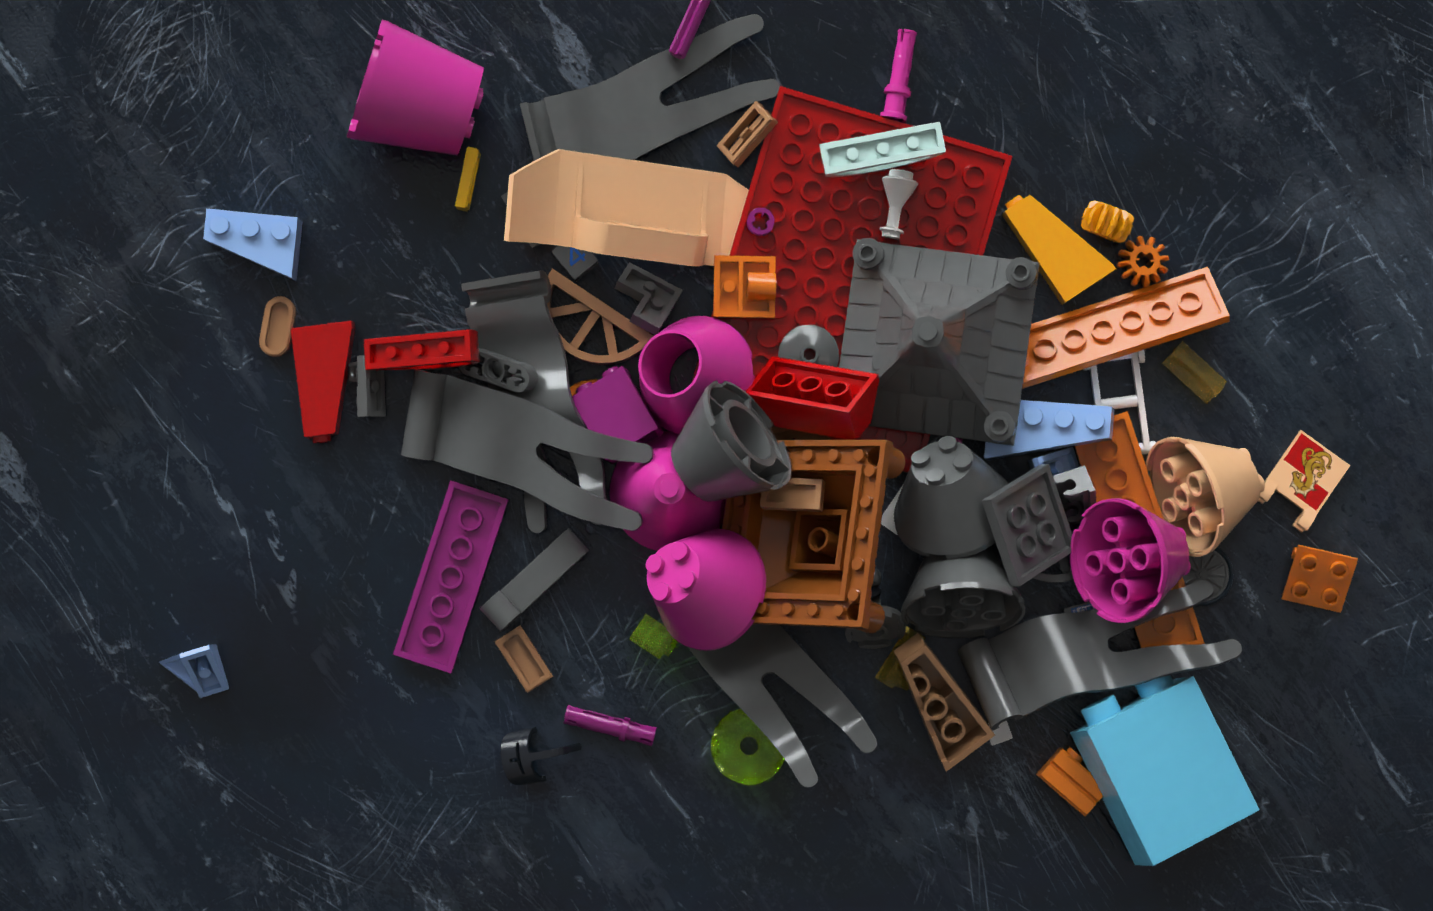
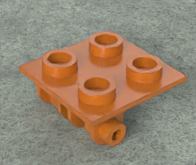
M1303 545L1294 547L1291 554L1293 562L1281 599L1341 613L1358 558Z

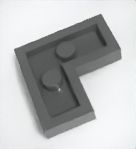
M630 262L614 288L640 302L632 314L630 322L654 335L659 333L683 291Z

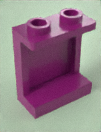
M623 366L609 368L602 374L603 378L593 384L588 382L581 385L576 390L577 394L572 396L574 404L589 430L645 444L664 433L659 422L653 418L630 378V372ZM605 459V460H607L608 462H610L611 464H613V463H615V462L618 461V460Z

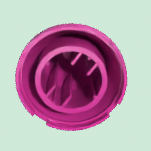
M664 431L663 434L646 443L654 451L653 459L650 462L618 461L610 483V501L639 512L643 519V523L638 530H623L640 545L655 551L669 543L706 530L719 529L723 523L726 499L712 502L700 499L683 483L671 458V449L679 435L671 431Z

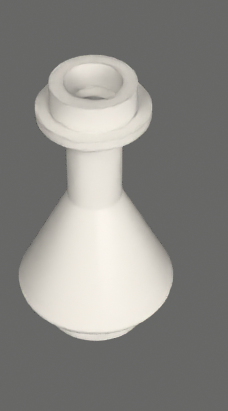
M890 169L889 176L882 178L890 206L886 227H880L879 229L882 231V237L900 239V234H904L903 230L898 229L901 209L918 186V183L913 180L914 173Z

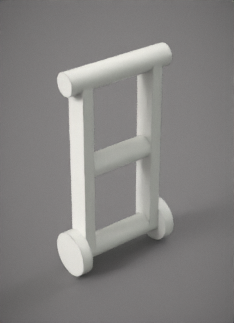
M1141 350L1110 360L1131 358L1135 395L1101 399L1097 365L1083 369L1084 371H1090L1094 405L1110 406L1114 409L1137 407L1142 443H1139L1142 455L1148 454L1156 442L1149 441L1139 363H1145V351Z

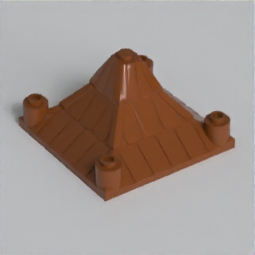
M777 440L778 444L784 441L791 462V478L823 479L826 482L823 512L763 510L760 507L761 492L726 499L722 529L736 532L748 539L759 552L765 568V596L763 604L759 602L756 612L752 617V620H754L753 624L854 628L866 633H875L882 627L885 620L883 607L871 601V588L874 580L875 559L879 542L878 535L881 527L882 506L886 489L885 482L887 478H896L903 471L905 466L903 453L899 449L894 448L893 442L888 440Z

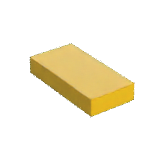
M467 147L455 202L457 210L468 212L470 209L481 157L477 148Z

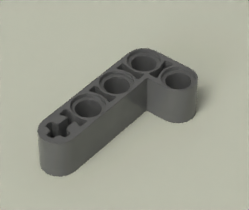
M568 528L502 590L494 594L480 608L481 612L500 632L504 631L589 552V549Z

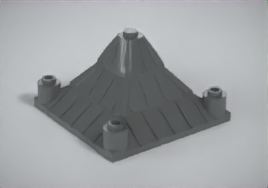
M872 238L857 239L852 251L854 266L839 368L879 375L875 405L869 426L1014 446L1040 263L1030 261L1024 257L1007 259L881 243Z

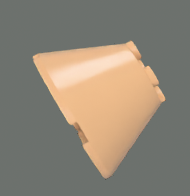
M1167 437L1157 441L1152 446L1146 459V467L1148 471L1150 470L1151 483L1163 519L1175 527L1183 528L1186 533V541L1190 552L1189 556L1201 557L1213 552L1257 503L1260 492H1263L1265 489L1264 479L1257 473L1251 461L1250 453L1246 448L1236 449L1179 437Z

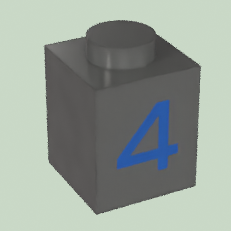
M554 245L556 248L552 251L553 255L575 282L599 265V261L592 252Z

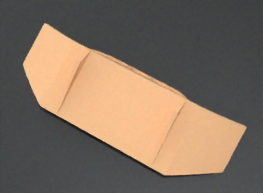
M557 149L509 175L504 241L558 245L604 255L687 266H714V255H730L749 190L724 173Z

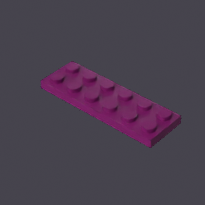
M450 480L393 655L448 673L453 672L509 499Z

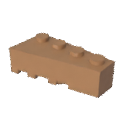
M919 633L894 650L936 754L947 772L993 738L995 734L988 722Z

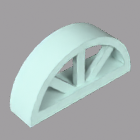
M940 122L819 144L824 172L827 177H843L887 170L924 161L946 152Z

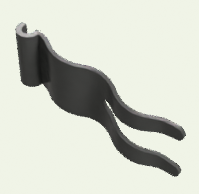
M751 14L736 18L694 37L684 59L673 57L670 55L669 49L600 83L545 97L544 100L538 102L520 103L533 161L557 149L636 160L674 139L752 105L755 101L761 102L775 98L780 85L775 79L744 83L720 92L665 106L661 102V95L664 90L698 70L738 42L760 33L764 27L762 17L757 14Z
M539 270L462 283V291H466L470 298V306L465 308L467 323L470 330L478 331L479 348L530 364L535 368L538 375L537 384L530 391L515 392L488 383V388L539 404L569 421L587 428L571 395L564 346L547 306L551 299V284L546 272ZM496 361L493 365V373L499 378L502 375V366ZM521 373L512 375V377L521 378L523 383L525 382V378L521 376ZM540 443L537 447V454L539 458L546 462L543 446ZM569 452L579 476L580 487L606 499L603 459ZM524 491L528 528L534 533L543 532L547 528L546 503Z
M418 369L414 370L401 450L402 456L433 460L478 476L511 485L532 494L555 509L586 521L630 531L638 530L641 527L643 519L639 512L594 495L570 482L538 457L537 447L540 443H545L564 451L585 456L648 463L654 456V451L650 445L589 430L539 404L455 376L425 372Z
M1200 580L1188 586L1170 590L1147 616L1137 621L1128 623L1111 622L1097 615L1098 611L1096 609L1046 615L1020 623L989 640L987 638L973 640L962 646L958 650V655L993 731L1000 728L999 725L1006 720L1013 718L1015 721L1067 697L1128 688L1172 674L1223 665L1240 657L1242 646L1239 641L1229 639L1212 644L1162 645L1125 652H1113L1109 649L1108 641L1145 622L1192 608L1212 597L1214 592L1212 584L1206 580Z
M752 624L735 642L716 650L703 651L688 647L712 679L777 748L803 787H814L818 783V775L789 721L764 687L762 680L767 674H776L841 728L860 751L872 753L877 748V739L855 706L789 636L781 625Z

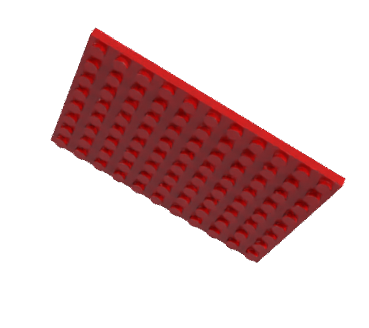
M780 86L771 114L778 123L764 138L729 255L776 256L775 318H717L734 327L748 343L753 358H751L753 375L756 377L772 356L778 357L779 346L785 335L792 329L802 325L822 327L834 337L839 349V362L837 365L839 367L854 266L852 251L857 239L872 238L881 243L983 255L1012 155L943 135L946 148L945 153L924 161L891 168L914 173L913 180L918 183V186L901 209L898 229L903 230L904 234H900V239L885 238L881 236L882 231L879 229L880 227H886L890 206L882 178L889 176L890 169L859 175L827 177L824 172L819 144L913 126ZM759 207L770 210L775 219L772 231L765 236H756L747 227V218L750 212ZM761 214L755 215L756 220L753 226L756 229L760 226V230L766 229L768 217L766 215L761 217ZM806 349L804 351L805 359H814L815 352L812 349ZM698 359V362H697V366H696V369H695V372H694V376H693L692 381L694 380V378H695V376H696V374H697V371H698L699 359ZM868 426L858 440H888L893 442V447L899 449L905 457V466L902 472L908 473L912 463V454L927 446L930 434ZM830 437L831 440H845V439Z

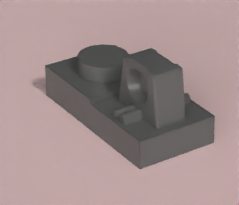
M365 355L357 356L356 362L348 364L349 381L358 382L356 398L357 416L386 417L384 370H365Z

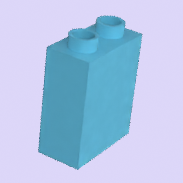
M1171 675L1136 685L1135 688L1140 697L1122 706H1119L1114 694L1102 698L1081 710L1087 724L1070 732L1088 771L1095 779L1103 795L1102 799L1135 865L1155 866L1259 811L1257 803L1194 676L1172 679Z

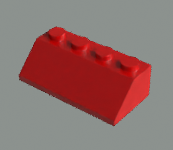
M772 356L745 392L768 415L775 427L845 440H858L872 420L879 375Z

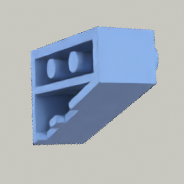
M206 209L204 240L297 282L303 223L298 217Z

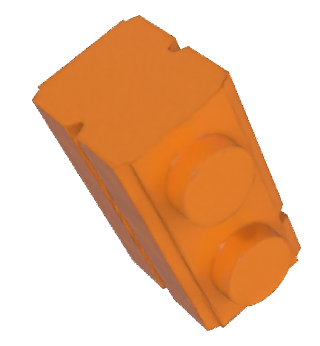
M1059 747L1036 775L1079 813L1086 816L1103 795L1091 773L1080 764L1083 761L1082 757L1071 747L1067 751Z

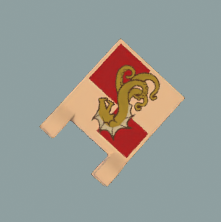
M1300 430L1264 481L1265 489L1263 492H1260L1258 502L1261 504L1268 502L1274 491H1277L1302 509V512L1292 526L1301 533L1304 530L1307 531L1350 465Z

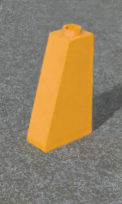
M1018 195L1005 204L1007 210L1003 212V218L1031 260L1040 263L1039 272L1061 305L1116 269L1107 258L1031 195L1024 199L1021 195Z

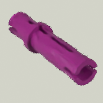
M571 705L567 706L563 724L619 737V740L623 742L630 740L649 746L653 745L657 727L633 722L628 717L624 719L615 718Z

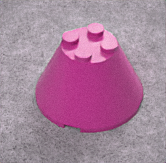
M1111 498L1094 503L1082 514L1084 518L1079 528L1073 531L1070 544V565L1075 585L1084 602L1089 601L1098 611L1097 615L1108 621L1128 623L1142 619L1158 605L1183 576L1190 572L1189 548L1183 528L1175 527L1129 500Z
M725 529L706 530L663 546L646 561L647 585L663 624L674 639L687 647L709 651L728 646L739 639L754 622L752 617L756 612L759 602L763 604L766 590V573L762 558L755 546L736 532Z

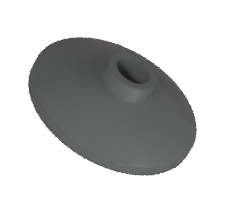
M802 325L792 329L785 335L779 346L778 357L837 367L839 349L834 337L824 328L816 325ZM812 349L815 352L814 359H805L804 351Z

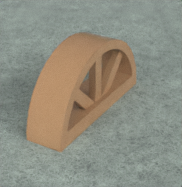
M553 268L550 271L548 278L551 284V299L547 306L552 320L554 317L592 311L570 344L559 333L564 350L568 354L590 364L613 365L630 360L642 352L645 344L653 337L652 334L631 323L628 318ZM554 287L579 303L551 308ZM599 317L602 318L609 355H593L578 349ZM613 326L638 343L618 353Z

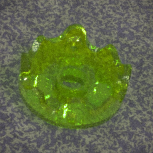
M742 709L728 713L715 727L711 739V754L717 768L725 777L743 785H756L770 779L780 770L785 759ZM745 737H753L758 742L757 751L751 755L743 753L740 749V743Z

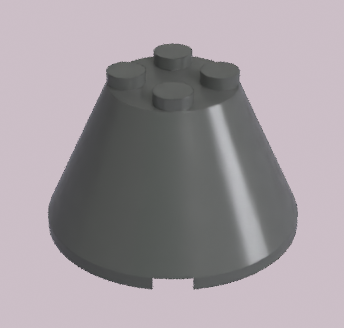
M952 436L942 437L939 441L915 451L911 456L912 463L894 509L895 529L901 541L909 549L922 556L930 557V554L946 555L947 559L971 556L995 544L996 542L982 500L1009 484L1005 478L966 445L957 442Z
M992 546L977 554L957 559H947L946 555L930 554V557L924 556L901 608L903 622L906 625L909 622L915 625L916 632L933 637L953 639L985 636V630L999 626L1000 631H1004L1016 625L1025 615V601L1017 587L1010 586L1005 568Z

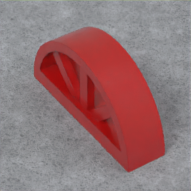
M468 329L364 339L365 370H422L478 364V331Z

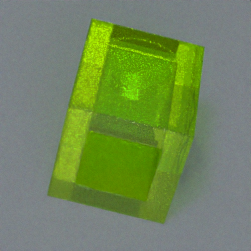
M647 613L629 638V640L658 659L663 654L669 657L678 643L667 631L664 624Z

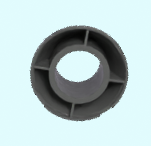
M716 380L705 388L671 449L673 465L683 483L693 494L707 502L779 489L789 482L792 471L790 457L784 441L778 444L771 431V428L775 426L772 420L748 393L728 381L719 384Z

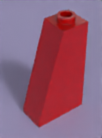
M351 320L290 328L303 432L305 438L313 439V443L330 442L331 436L339 434L349 372L348 364L351 360L355 335V323Z

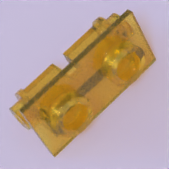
M1183 341L1162 362L1169 371L1206 404L1214 396L1216 397L1227 383L1222 376Z

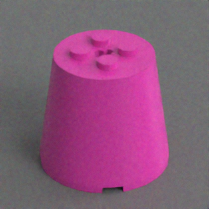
M382 19L347 138L457 156L464 137L469 139L475 122L474 117H471L473 108L479 109L484 92L483 88H480L484 67Z

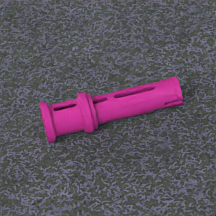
M898 29L890 84H887L884 89L886 101L884 111L880 113L882 117L905 123L907 120V116L904 114L907 98L911 96L908 81L917 32L910 29H904V32L903 29Z

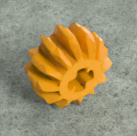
M1090 201L1083 213L1081 227L1096 236L1122 243L1126 241L1131 233L1134 217L1127 211L1110 204Z

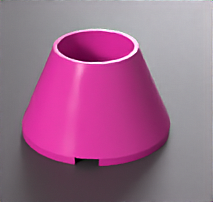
M691 316L680 319L653 336L642 349L638 364L641 396L653 418L663 428L679 435L705 388L713 381L717 380L719 384L728 381L744 391L748 389L755 379L751 359L753 355L744 337L734 327L720 319L709 316ZM696 347L699 356L697 374L687 388L673 394L670 386L672 366L683 352Z

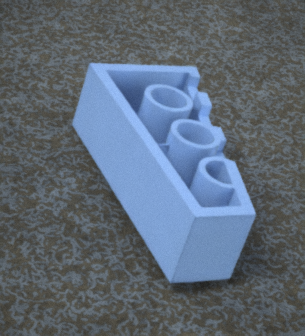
M1021 400L1014 446L985 442L984 459L990 461L1010 456L1112 440L1115 409L1110 406Z

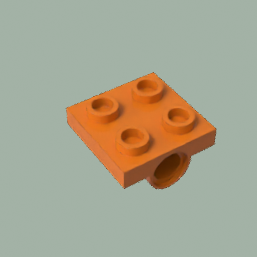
M714 255L713 317L774 319L776 256Z

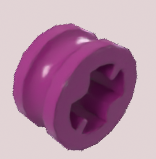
M759 207L754 209L747 218L748 230L756 236L767 235L774 226V216L766 208ZM761 214V217L763 215L768 217L766 229L760 230V226L758 229L753 226L756 220L755 215Z

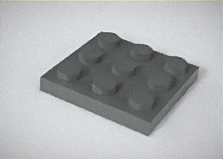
M1049 464L1038 465L982 500L1011 587L1021 586L1071 553L1072 532Z

